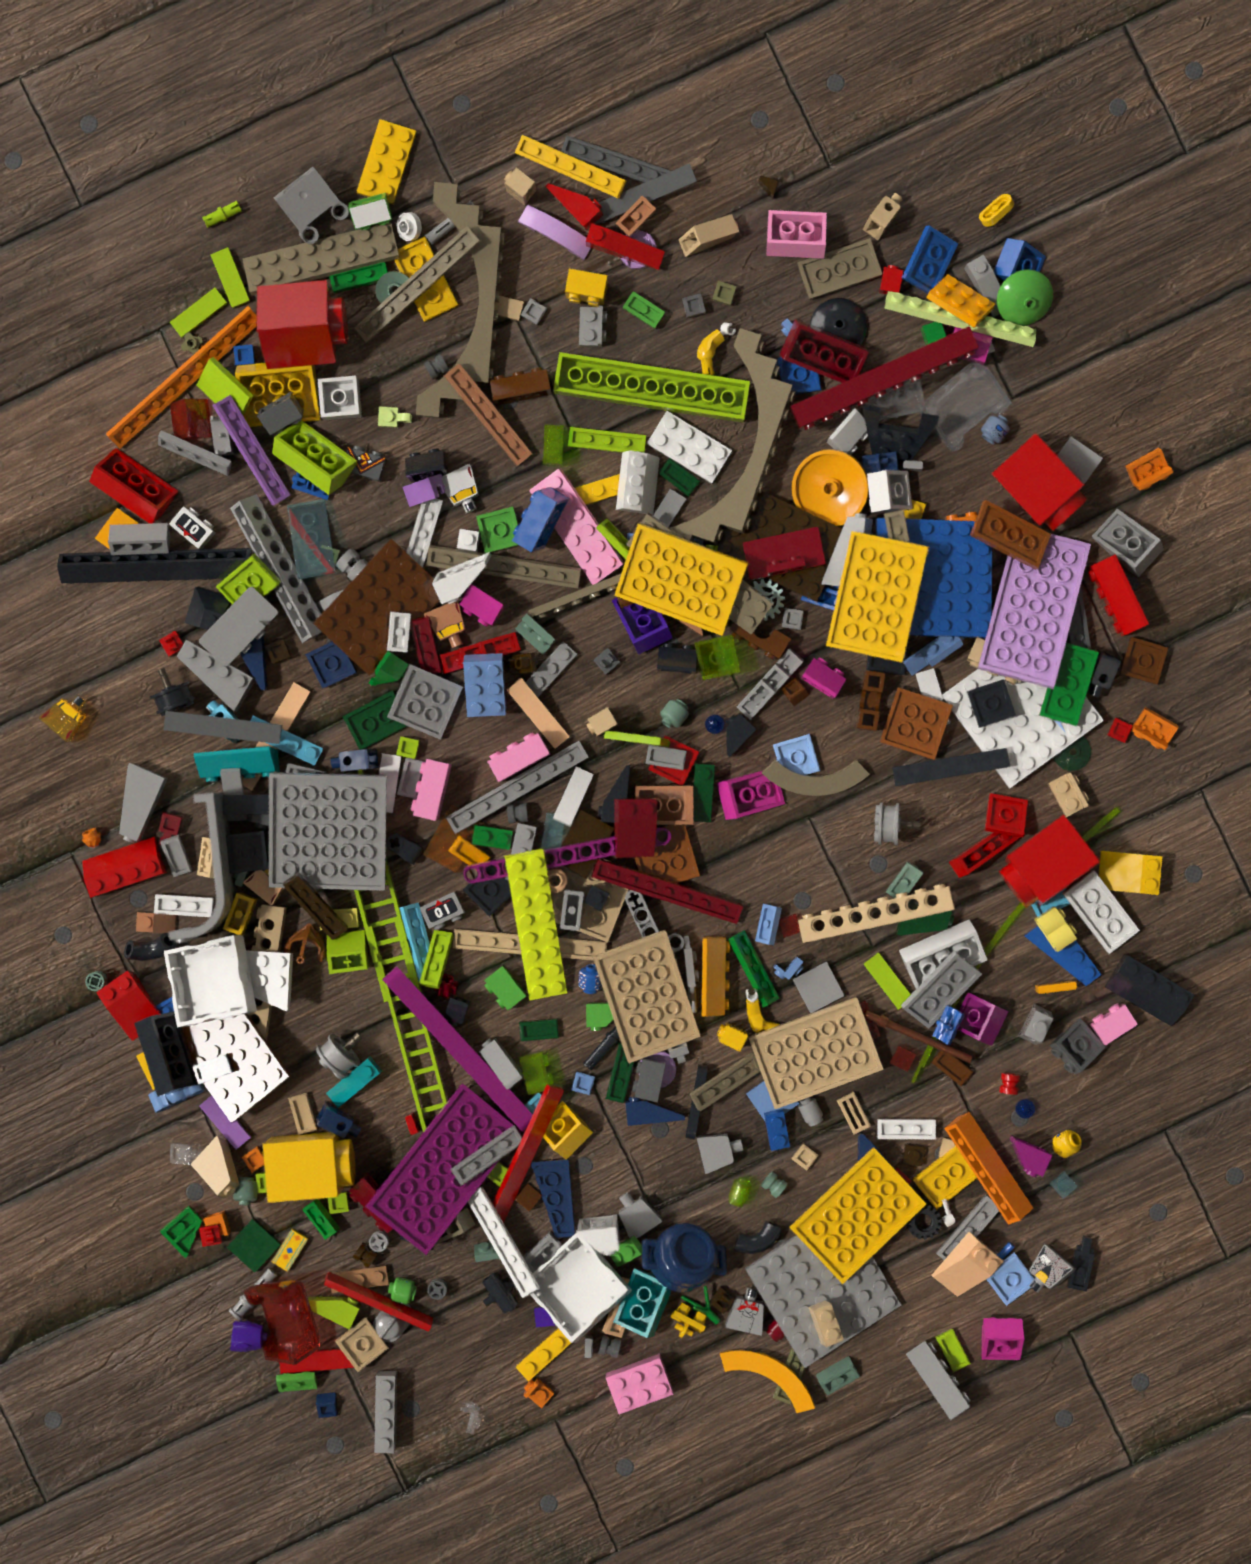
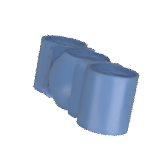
M202 1083L157 1097L156 1091L148 1096L155 1113H159L185 1101L188 1097L205 1091V1087Z

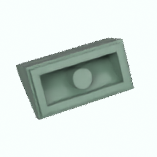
M849 1356L816 1375L827 1396L861 1377Z

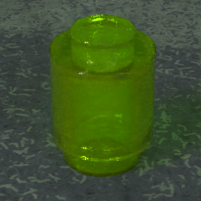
M743 1177L734 1179L728 1196L730 1204L743 1207L748 1200L752 1185L749 1183L750 1180Z

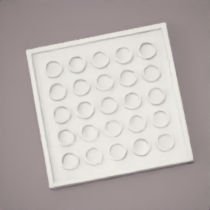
M977 669L942 694L945 703L953 705L951 711L982 752L1007 748L1010 767L995 770L1009 789L1104 721L1087 697H1085L1077 726L1061 723L1065 730L1064 732L1054 720L1039 716L1047 687L1021 681L1020 684L1016 682L1015 685L1005 681L1016 716L978 728L967 691L1002 679L1005 681V677L1001 675L995 677L988 674L987 671Z

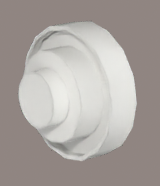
M413 212L402 213L397 220L399 236L405 241H413L419 238L422 229L419 217Z

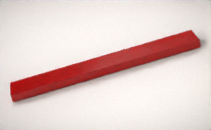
M546 1085L492 1203L503 1223L562 1097L564 1090L561 1087Z

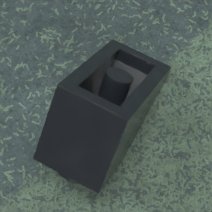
M740 713L738 716L733 714L726 721L729 724L726 727V755L728 757L756 730Z
M453 995L449 1000L444 1018L448 1019L447 1022L455 1026L463 1024L471 1001Z

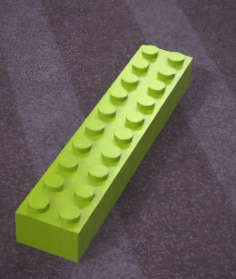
M559 352L553 391L554 394L743 423L750 381Z

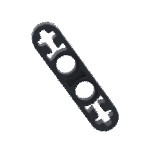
M698 1064L694 1090L705 1084L708 1066ZM693 1100L691 1101L685 1138L695 1140L700 1111L697 1110Z

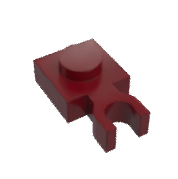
M163 812L159 831L164 832V835L160 838L159 845H161V840L179 834L183 816Z

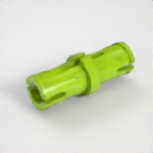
M236 200L223 208L218 207L217 211L202 218L207 228H210L221 221H227V218L242 212Z

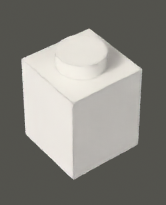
M460 529L457 549L478 552L480 533Z

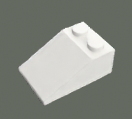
M490 552L437 573L432 585L441 604L446 602L451 604L458 600V597L485 568L491 557Z

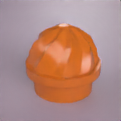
M96 828L82 833V841L88 847H97L101 842V833Z

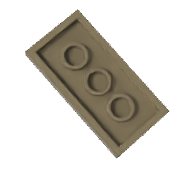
M870 238L827 252L824 255V259L809 258L797 262L809 300L882 276V271Z

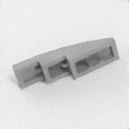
M789 648L739 703L737 708L751 720L804 660Z

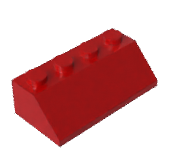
M117 448L112 450L94 467L89 480L91 484L149 524H154L163 515L178 493V490Z
M1116 554L1088 567V576L1092 582L1095 581L1098 587L1096 592L1099 598L1104 600L1106 604L1104 607L1109 617L1112 616L1115 622L1113 627L1117 634L1120 633L1122 637L1149 625Z
M155 837L82 861L84 881L90 898L167 873Z

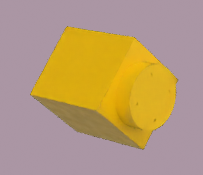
M322 1132L273 1136L263 1144L268 1203L338 1197L344 1187L355 1185V1156L351 1139L340 1140V1136L334 1133Z

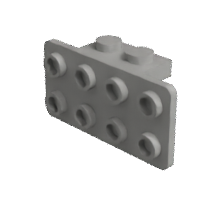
M249 587L199 639V643L223 666H228L241 652L245 654L252 647L250 642L254 638L258 640L266 632L263 629L277 615L278 611L253 587Z

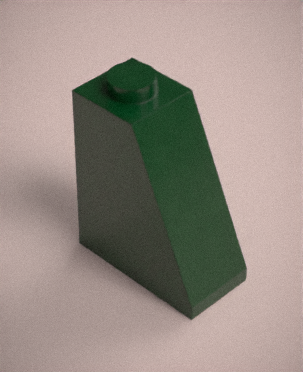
M912 899L909 902L911 910H916L919 907L917 900ZM952 911L902 921L898 923L895 934L903 936L947 930L948 926H952L954 916Z

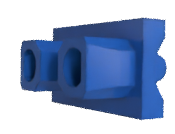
M946 1005L941 1018L936 1022L937 1027L932 1036L947 1045H951L952 1040L957 1034V1029L964 1019V1013L950 1005Z

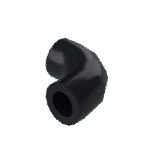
M163 933L157 939L148 942L129 940L124 948V957L138 961L154 960L163 957L164 951L175 949L177 943L175 939L170 940L169 933Z
M765 1221L763 1228L757 1234L746 1235L740 1232L734 1246V1251L746 1254L764 1252L775 1244L783 1227Z

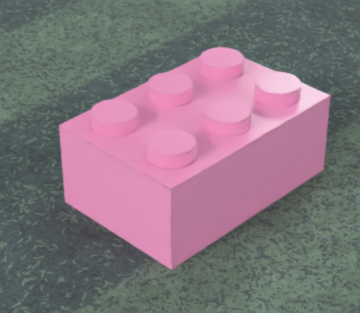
M769 210L766 256L824 259L827 213Z
M532 732L523 737L525 741L522 743L514 742L507 746L508 750L504 753L498 751L489 756L491 760L487 762L498 782L504 781L551 755L540 734L535 735Z
M430 759L422 762L420 773L423 775L421 781L417 782L415 792H418L417 800H413L411 811H414L413 816L434 821L439 820L452 767L451 764Z
M660 1354L606 1373V1381L619 1414L673 1395V1388Z

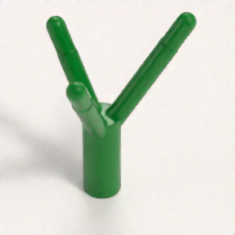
M704 1286L705 1308L691 1299L681 1296V1299L693 1305L694 1310L704 1313L715 1325L720 1322V1318L710 1309L707 1286Z

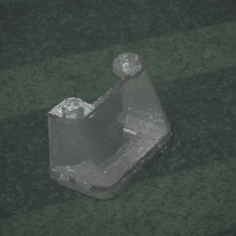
M973 362L918 406L917 411L920 416L921 413L939 415L938 424L933 431L951 452H954L963 447L965 441L964 434L991 412L994 414L1004 413L1012 402L989 368Z

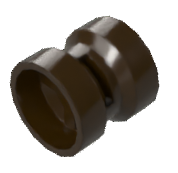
M362 1242L352 1258L356 1261L360 1260L363 1266L368 1269L379 1252L368 1249V1245Z

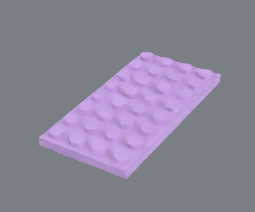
M1051 534L1038 569H1033L1007 556L978 669L1050 689L1054 688L1091 544Z

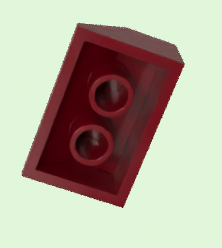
M367 1172L349 1189V1195L354 1202H359L364 1207L362 1210L368 1217L372 1216L377 1221L375 1224L382 1232L385 1230L388 1233L393 1228L365 1207L381 1187Z

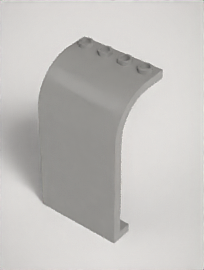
M224 793L193 795L194 803H206L216 889V906L211 917L203 925L169 932L170 940L175 939L176 943L197 939L199 935L212 932L225 924L237 893L236 885L234 884L235 879H233L235 873L230 874L225 835H230V827L227 815H224Z

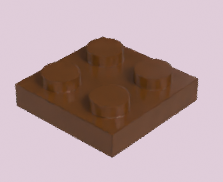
M1130 637L1119 674L1158 685L1168 648Z

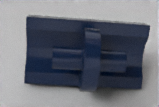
M897 452L875 453L874 455L862 456L863 468L866 474L884 470L898 471Z

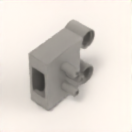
M313 167L274 197L278 205L299 230L300 238L308 244L315 243L319 237L318 231L309 223L329 208L330 214L338 220L345 219L349 213L348 207L338 200ZM338 205L343 206V212L340 215L334 213ZM311 229L313 230V236L309 239L305 238V231Z

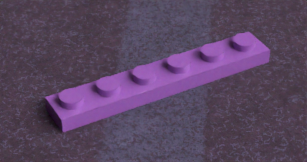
M231 395L212 405L271 504L275 505L290 496Z

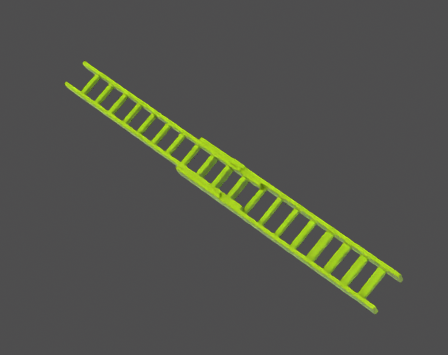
M363 770L358 771L359 775H364ZM386 857L387 880H385V885H389L392 898L364 905L361 891L365 890L354 891L384 1002L388 1001L420 1123L424 1132L428 1126H426L423 1113L443 1108L447 1103V1097L429 1030L422 1024L423 1029L404 1034L401 1033L399 1021L415 1017V1015L411 1012L397 1016L393 1002L400 999L397 996L392 997L390 988L382 980L386 976L385 964L405 959L408 973L404 975L410 978L414 986L422 992ZM394 903L397 917L369 924L365 910ZM395 922L398 936L377 941L374 928ZM400 941L403 955L382 960L378 946ZM425 1034L428 1047L411 1052L406 1051L403 1039ZM430 1052L433 1066L412 1071L408 1058ZM435 1071L438 1084L416 1089L413 1076ZM439 1089L443 1103L422 1108L418 1095Z

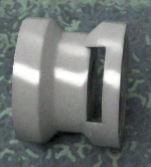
M381 1230L374 1232L369 1239L371 1249L376 1252L385 1250L390 1241L388 1234Z

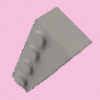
M186 640L177 657L233 711L238 712L253 686L255 678L231 664L223 666L207 650Z

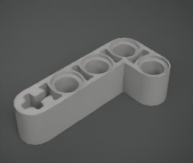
M629 890L625 900L642 938L646 937L644 931L648 927H652L656 933L659 932L642 893ZM630 893H634L635 895L638 894L639 897L637 898L638 904L643 903L644 906L637 907L635 910H633L632 907H635L636 905L634 901H629L628 898L631 897ZM639 910L647 912L648 916L645 920L637 918L636 913ZM679 933L668 935L669 942L673 937H678L681 940V944L678 947L671 946L673 953L679 951L684 946V939Z

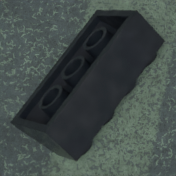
M1125 954L1105 985V988L1170 1026L1185 1012L1194 997V994Z
M174 1011L150 1016L134 1023L157 1097L198 1085L192 1068L194 1064L182 1027H177Z

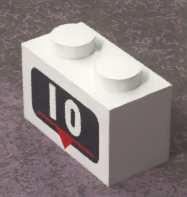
M183 506L169 525L195 547L203 549L216 534L212 530L214 526L206 519L202 522L198 518L199 513L193 508L187 509Z

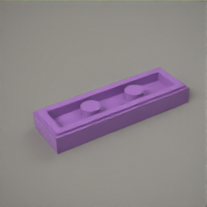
M212 1095L199 1106L235 1150L251 1138L250 1134L238 1120L233 1123L230 1122Z

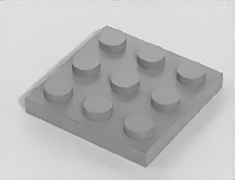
M409 664L387 717L441 740L463 687Z

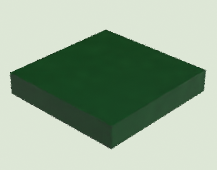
M253 1218L227 1248L255 1273L281 1243Z

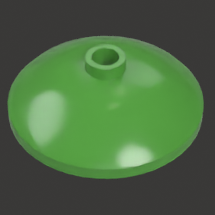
M1021 270L1012 274L1002 283L997 294V308L1000 315L1006 321L1021 326L1037 322L1047 313L1052 304V285L1045 275L1036 270Z

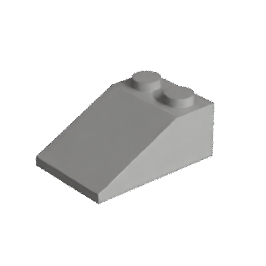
M1116 509L1092 535V538L1111 556L1116 554L1119 563L1137 577L1164 550L1162 542L1158 537L1119 509Z

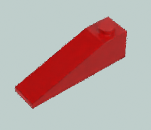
M591 223L585 241L586 247L659 270L665 251Z
M992 832L950 860L949 864L959 878L963 877L1020 837Z

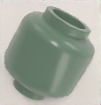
M679 699L668 701L660 712L663 719L662 723L668 728L680 727L689 716L688 706Z
M240 1177L238 1180L240 1185L236 1188L233 1199L239 1201V1205L250 1206L251 1202L256 1201L258 1198L256 1181H254V1178Z

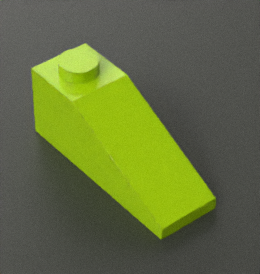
M302 1297L298 1302V1305L349 1330L362 1306L358 1304V1300L352 1297Z

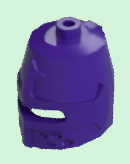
M234 1321L230 1351L249 1352L262 1349L264 1340L267 1341L268 1336L267 1333H264L263 1325L249 1321Z

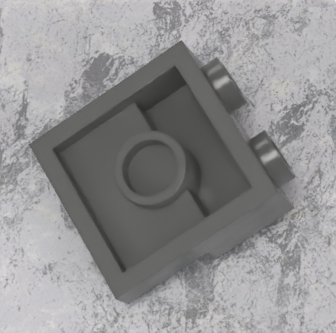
M1081 1018L1077 1019L1049 1045L1052 1048L1051 1053L1056 1058H1061L1065 1063L1064 1068L1069 1073L1074 1074L1082 1072L1106 1048Z

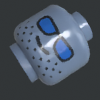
M1001 415L998 417L990 416L981 428L982 437L993 445L1001 443L1010 431L1007 424L1008 420Z

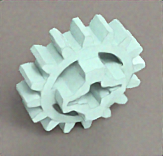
M761 579L760 584L754 581L753 588L764 596L770 597L771 601L777 598L775 608H770L764 617V621H767V616L774 619L773 613L780 614L781 612L778 607H784V604L780 603V601L785 599V597L780 596L783 590L776 589L777 583L772 586L771 580L767 584L764 582V579ZM762 587L769 588L772 592H765Z

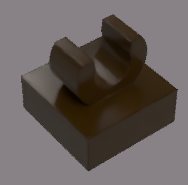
M721 1286L709 1299L710 1304L722 1314L736 1300L734 1296Z

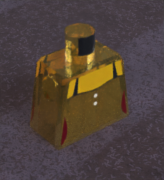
M79 695L71 702L66 698H62L42 714L39 719L66 742H71L86 718V715L80 711L86 701Z

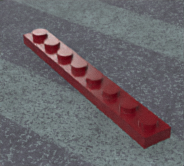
M600 858L597 859L592 873V878L737 924L743 909L742 904Z

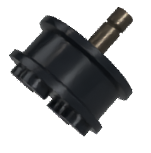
M165 668L157 670L165 689H162L160 693L150 696V699H154L157 706L156 714H161L162 717L165 716L166 711H177L176 707L179 710L195 704L194 699L196 697L192 696L189 690V681L177 686L176 684L172 685Z

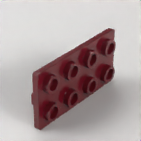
M818 527L743 543L750 580L826 564Z

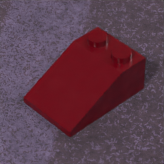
M614 799L615 857H654L657 799Z

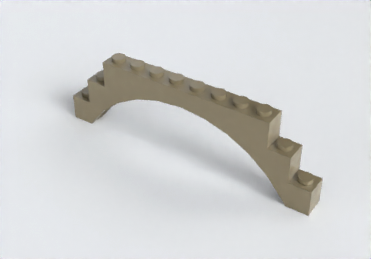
M434 182L433 204L453 222L459 233L466 226H469L481 240L470 251L479 282V306L476 323L467 347L453 367L460 363L475 383L488 384V380H492L493 368H490V360H494L495 349H491L492 341H496V330L493 329V322H497L498 310H494L495 302L499 303L500 291H496V283H500L501 280L498 264H502L503 252H499V246L504 244V233H501V227L478 225V223H482L483 211H479V206L457 204V201H461V190L458 189V184ZM443 377L436 384L417 395L416 416L439 418L440 414L444 412V402H441V399L463 401V399L446 378Z
M741 328L735 340L734 348L749 370L755 386L759 409L758 433L751 458L744 473L732 490L714 507L697 518L671 527L672 530L693 543H696L694 541V538L716 545L717 540L720 541L723 536L724 530H722V527L743 534L745 529H749L752 521L750 518L751 512L756 510L758 504L756 500L758 493L761 494L764 487L763 477L768 475L771 464H768L770 457H774L776 453V440L781 438L783 420H787L789 403L794 401L796 395L793 385L774 379V377H778L780 372L778 361L759 354V352L762 353L765 346L762 335Z

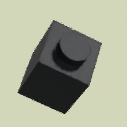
M592 885L584 903L601 911L610 893Z

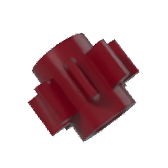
M443 974L440 988H434V991H438V996L448 998L452 994H456L458 981H454L453 976L449 974Z

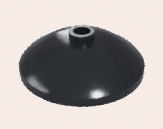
M833 298L823 302L815 309L810 320V325L859 345L862 344L867 333V320L862 309L856 303L844 298ZM836 322H842L843 326L838 328Z

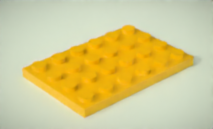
M639 523L614 596L723 636L748 563Z
M851 531L826 646L903 662L929 547Z
M873 1147L789 1228L832 1274L844 1284L914 1217L926 1203Z

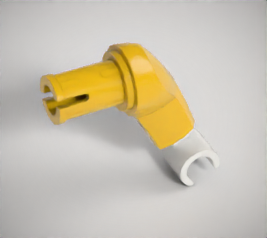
M723 323L721 331L716 329L705 337L699 345L697 358L701 360L702 374H715L712 358L715 355L716 348L725 341L723 336L725 334L733 335L736 332V329H729L732 325L731 323Z
M754 988L755 993L753 995L748 994V989L745 993L747 997L748 1020L753 1032L757 1034L780 1024L768 1022L763 1018L757 990Z

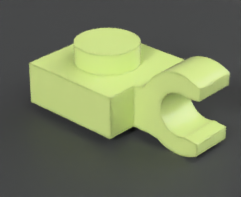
M379 407V427L398 428V422L412 423V415L410 413H399V408Z

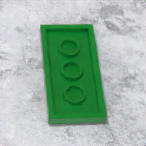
M1065 643L1055 686L1053 689L1047 688L1039 716L1077 726L1099 652Z

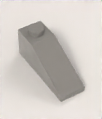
M983 254L968 263L964 269L977 292L995 303L994 309L990 312L994 318L1000 314L997 308V294L1000 285Z

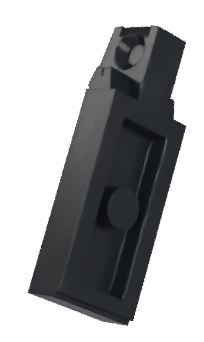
M1083 1235L1081 1245H1076L1071 1264L1076 1268V1271L1068 1277V1288L1087 1291L1095 1256L1094 1248H1091L1092 1239L1089 1236Z

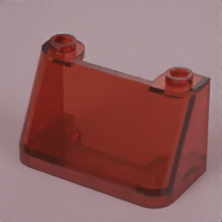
M287 1280L259 1284L244 1290L249 1304H262L271 1336L267 1338V1341H264L262 1347L265 1360L296 1365L319 1349L321 1343L320 1335L305 1287L301 1281Z

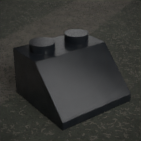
M663 644V647H659L657 671L695 674L697 650H693L694 646L682 645L681 649L674 648V644Z

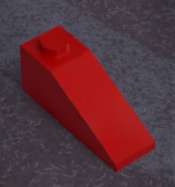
M549 183L545 185L552 195L586 230L590 229L591 223L595 224L603 216V213L600 211L602 206L595 199L591 201L587 196Z

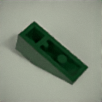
M695 764L693 822L711 823L715 765Z

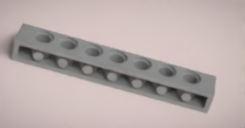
M257 494L239 500L230 509L253 552L281 581L273 590L301 642L305 643L319 637L323 633L312 623L321 614L299 571L290 558V554L281 541V537L278 535L265 511L262 502Z

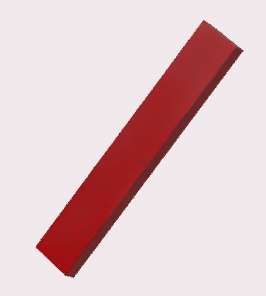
M328 1271L324 1282L325 1286L423 1330L430 1331L433 1321L432 1317L401 1303L394 1302L388 1297Z

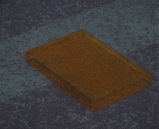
M451 804L423 855L457 873L463 861L448 851L459 835L471 843L474 824L483 826L484 822L479 820L455 834L446 817L459 810V808Z

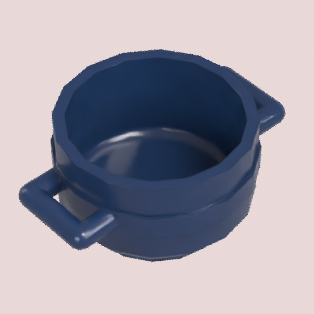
M680 1223L662 1232L657 1240L644 1239L642 1241V1267L652 1270L658 1282L667 1289L680 1293L689 1292L705 1284L712 1275H726V1247L717 1245L710 1233L701 1226L692 1223Z

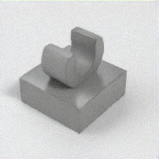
M686 1042L668 1049L671 1059L677 1057L678 1064L686 1062L684 1055L689 1053Z

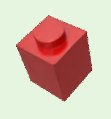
M894 265L884 267L879 293L887 295L888 291L899 293L903 270H899V267Z

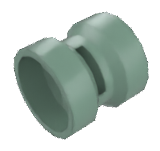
M102 971L92 972L87 975L85 984L89 990L98 991L108 984V977Z
M772 1171L764 1179L761 1186L765 1190L770 1189L771 1195L777 1198L788 1183L777 1179V1174Z

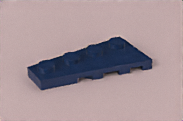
M569 1159L532 1161L531 1166L534 1170L544 1204L546 1205L555 1237H572L575 1234Z

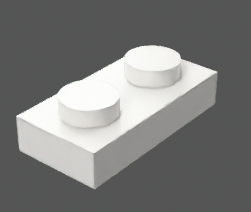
M390 612L388 651L407 652L411 614Z

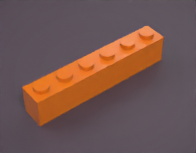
M970 1112L958 1116L944 1129L1008 1225L1020 1221L1033 1209V1206Z

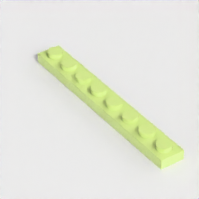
M888 291L885 309L962 329L970 326L934 302L902 295L898 292ZM986 316L975 328L970 326L973 332L1031 347L1034 346L1036 341V329L1017 325L1009 321L998 320L990 316Z

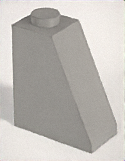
M489 1038L481 1045V1055L507 1090L523 1078L524 1072L496 1038L494 1040Z

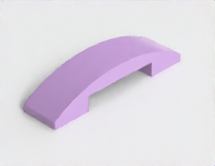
M527 205L518 220L520 224L534 232L537 231L585 260L591 249L586 247L585 236Z

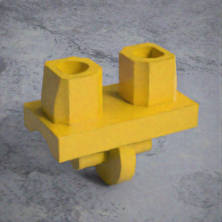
M681 1303L670 1316V1318L683 1324L682 1326L676 1323L674 1327L680 1331L678 1336L683 1338L687 1334L691 1337L693 1331L688 1329V1327L698 1333L704 1332L707 1316L697 1311L693 1319L687 1317L691 1307L684 1303Z

